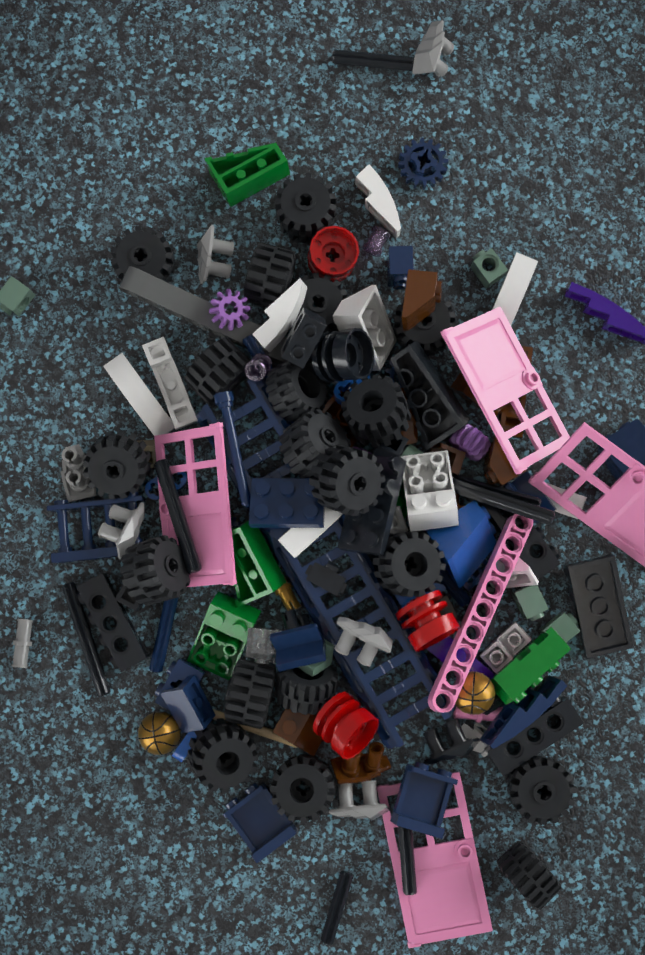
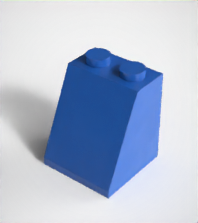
M475 500L458 510L459 526L425 530L427 535L430 536L429 540H436L439 544L436 550L443 551L445 557L440 558L441 564H446L445 569L458 588L464 586L496 545L494 537L496 530L492 523L488 521L491 519V516L484 506L480 508Z

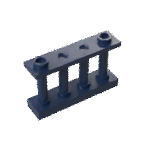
M130 492L129 496L124 499L116 498L115 500L105 499L69 504L68 500L54 501V505L47 506V511L57 512L60 548H58V553H51L52 563L58 564L118 557L115 542L107 540L105 548H96V544H93L90 508L104 507L105 522L116 527L115 520L109 518V511L112 505L128 504V509L134 510L137 508V503L146 502L145 497L139 496V492L134 494ZM81 509L84 545L81 546L82 550L73 551L69 543L67 511ZM140 533L135 541V544L143 542V539H140Z

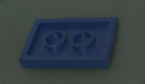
M252 478L249 526L250 528H324L325 506L317 502L318 498L313 497L311 491L315 487L309 485V478Z

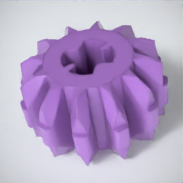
M226 289L225 296L219 291L216 294L218 300L212 299L210 302L215 307L210 308L209 313L217 314L212 318V322L222 321L219 325L220 329H223L227 323L229 331L234 329V324L241 328L243 326L241 320L247 321L249 318L243 312L250 311V306L242 305L247 301V298L243 297L239 300V291H236L234 296L231 295L230 289ZM229 305L233 306L232 311H235L230 315L225 313L227 309H224V307L227 308Z
M466 424L451 434L452 436L449 439L453 448L466 452L465 456L474 461H479L484 457L491 446L488 437L470 424Z

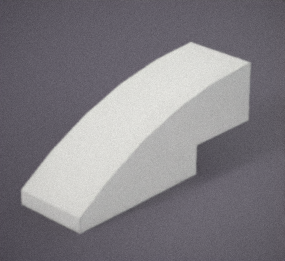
M369 164L356 176L355 185L367 196L364 207L397 238L400 236L401 226L395 203L388 188Z
M518 252L514 256L492 308L494 310L501 307L510 326L513 323L538 263L537 260Z
M298 279L264 310L270 318L252 334L269 353L285 337L300 312L307 291V286L301 279Z

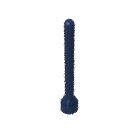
M220 392L214 395L215 405L219 407V410H222L241 504L244 507H249L250 494L231 410L234 402L233 392Z

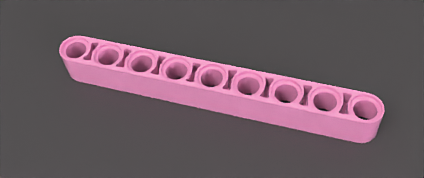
M513 514L506 520L460 624L461 628L455 635L428 696V706L434 712L444 713L454 707L533 527L532 519ZM516 518H520L523 521V529L516 526ZM507 539L513 541V551L506 547L505 542ZM497 561H501L505 565L503 573L497 570ZM488 582L495 586V593L493 595L489 594L486 590ZM478 604L483 605L486 610L484 617H480L476 612ZM469 626L473 627L476 631V636L473 640L468 638L466 634ZM458 649H462L466 653L464 662H460L456 657ZM449 671L456 675V682L453 685L446 681V675ZM439 694L444 695L446 698V705L443 708H439L436 704V698Z

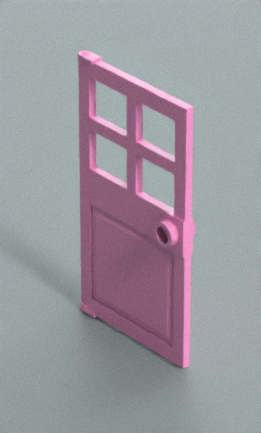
M501 307L458 326L443 329L440 332L516 475L521 474L530 465L560 449L570 438L542 386L543 384L538 373L532 367ZM534 390L545 411L529 419L518 398ZM510 402L521 424L504 432L493 411ZM549 417L559 438L543 446L533 425ZM525 430L536 451L519 460L508 439Z
M217 422L205 427L154 436L156 461L166 459L164 444L185 442L186 464L170 466L169 468L171 474L187 472L189 495L179 496L201 564L200 571L189 574L190 584L186 587L218 584L233 586L237 584L223 423ZM214 436L216 459L195 462L193 439ZM217 467L219 491L197 493L196 470ZM158 480L162 536L166 535L168 538H174L177 540V545H179Z
M584 422L549 461L529 478L528 483L645 567V466ZM587 436L604 448V450L585 469L568 455ZM612 454L629 468L609 487L594 476L593 473ZM561 462L579 474V477L562 494L544 482ZM586 480L604 493L587 512L568 500Z
M454 772L451 776L458 780L457 785L454 784L458 807L446 809L443 818L460 815L465 838L435 844L434 837L426 834L428 845L414 848L417 893L414 895H405L403 893L400 851H398L394 828L398 826L390 821V811L382 815L408 940V948L493 931L460 772ZM401 783L376 786L380 804H385L389 807L387 796L398 794Z

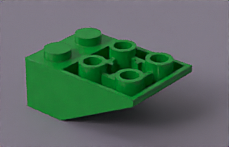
M218 591L209 605L187 661L230 680L234 667L241 658L254 630L261 610L247 604L236 608V599Z

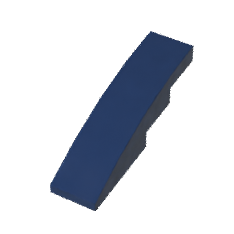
M549 675L537 691L529 689L526 691L527 695L516 705L513 703L505 705L479 740L494 749L515 737L538 719L555 702L567 685L562 680Z

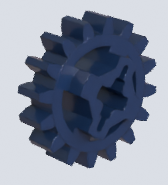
M421 138L418 144L415 140H412L411 147L405 145L403 150L405 153H400L399 155L401 161L398 162V168L402 169L400 176H407L406 184L411 181L414 182L413 188L415 189L418 184L422 185L423 190L426 189L427 184H430L433 188L435 187V180L441 182L443 179L442 175H446L447 168L445 166L448 165V159L444 158L446 150L439 151L441 144L432 145L433 139L425 143L424 138ZM426 157V163L422 167V170H420V164L422 163V161H424V158Z

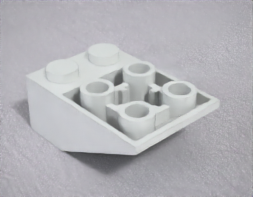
M448 450L401 456V458L407 461L403 482L410 532L459 526L458 508Z

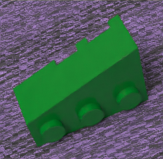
M277 143L249 148L247 152L233 154V152L226 153V156L212 159V157L204 158L209 173L230 207L290 175L288 161Z
M249 520L232 528L237 584L233 585L237 595L235 600L236 608L271 594L286 583L260 529L250 528Z
M552 627L548 628L491 679L495 693L506 705L513 701L517 704L527 695L525 690L530 686L532 688L536 687L543 680L542 675L546 671L552 672L560 664L558 661L571 648Z

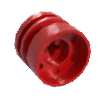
M328 226L318 231L311 241L307 256L308 268L311 273H319L320 278H324L325 274L330 275L332 282H335L336 279L341 282L348 278L354 269L359 255L358 242L354 235L346 228L339 226ZM329 254H333L334 262H330Z
M435 590L424 596L412 599L395 614L398 621L409 618L401 625L403 630L415 627L416 630L408 636V639L416 652L437 644L461 628L453 613L440 614L448 605L446 601L436 603L443 597L440 590Z
M341 692L333 696L318 712L313 723V731L318 736H321L324 742L331 743V748L343 759L348 760L358 755L370 743L377 732L379 720L366 708H361L360 703L353 699V696L349 693Z

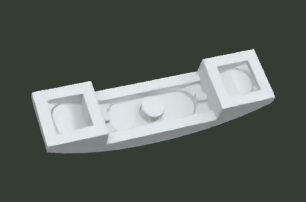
M161 337L142 345L175 429L178 430L197 422L195 411L165 338Z
M123 353L103 366L154 436L167 434L175 429L171 418Z
M325 507L324 528H290L278 541L296 558L343 513Z

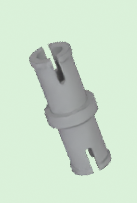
M17 619L16 640H13L12 644L15 645L12 667L27 668L29 646L32 647L30 637L33 620Z

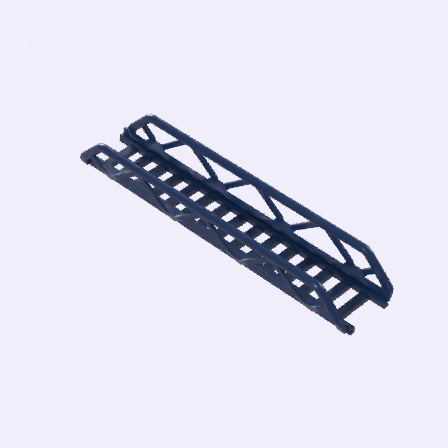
M262 377L258 379L251 378L247 381L256 398L232 411L234 422L262 407L268 419L237 436L239 447L272 428L276 430L280 437L283 431L291 425L285 417L282 418L279 416L278 411L273 409V405L268 399L269 395L266 393V380ZM208 404L204 405L201 408L202 411L196 415L200 427L209 426L208 423L220 422L223 423V429L225 428L223 417L217 420ZM224 433L227 473L239 492L228 438ZM208 436L207 439L215 451L214 436ZM279 440L243 461L250 498L252 479L247 470L280 452L279 446L282 444ZM285 464L262 478H283L292 473L290 471L291 467L289 464ZM344 514L309 546L333 532L340 539L345 519ZM259 528L312 621L317 624L323 638L332 643L334 648L344 630L339 631L332 618L371 595L379 608L357 620V622H365L371 625L385 617L391 628L386 634L392 640L397 638L404 651L365 674L357 663V657L363 646L353 652L350 651L347 656L338 653L334 649L333 657L361 706L378 718L377 734L382 743L388 749H392L395 746L396 748L404 745V742L395 726L429 707L428 696L438 675L423 650L419 652L414 650L408 639L412 630L410 628L403 630L401 625L406 620L398 621L395 614L399 611V608L388 592V589L382 588L379 584L382 579L375 578L373 571H376L368 555L365 553L343 551L336 547L302 567L297 557L294 558L278 541L283 536V533L290 528ZM347 553L354 566L339 575L346 578V582L360 574L367 587L333 607L326 609L320 596L328 591L319 586L314 588L312 583L306 580L308 575L305 572L309 565L313 566L315 562L325 566L328 561L332 562ZM410 660L416 673L376 695L370 682ZM422 681L429 694L389 717L382 705ZM439 694L436 698V704L439 708H443L446 705V698L442 694ZM456 705L450 711L441 713L444 720L450 718L451 713L456 709Z

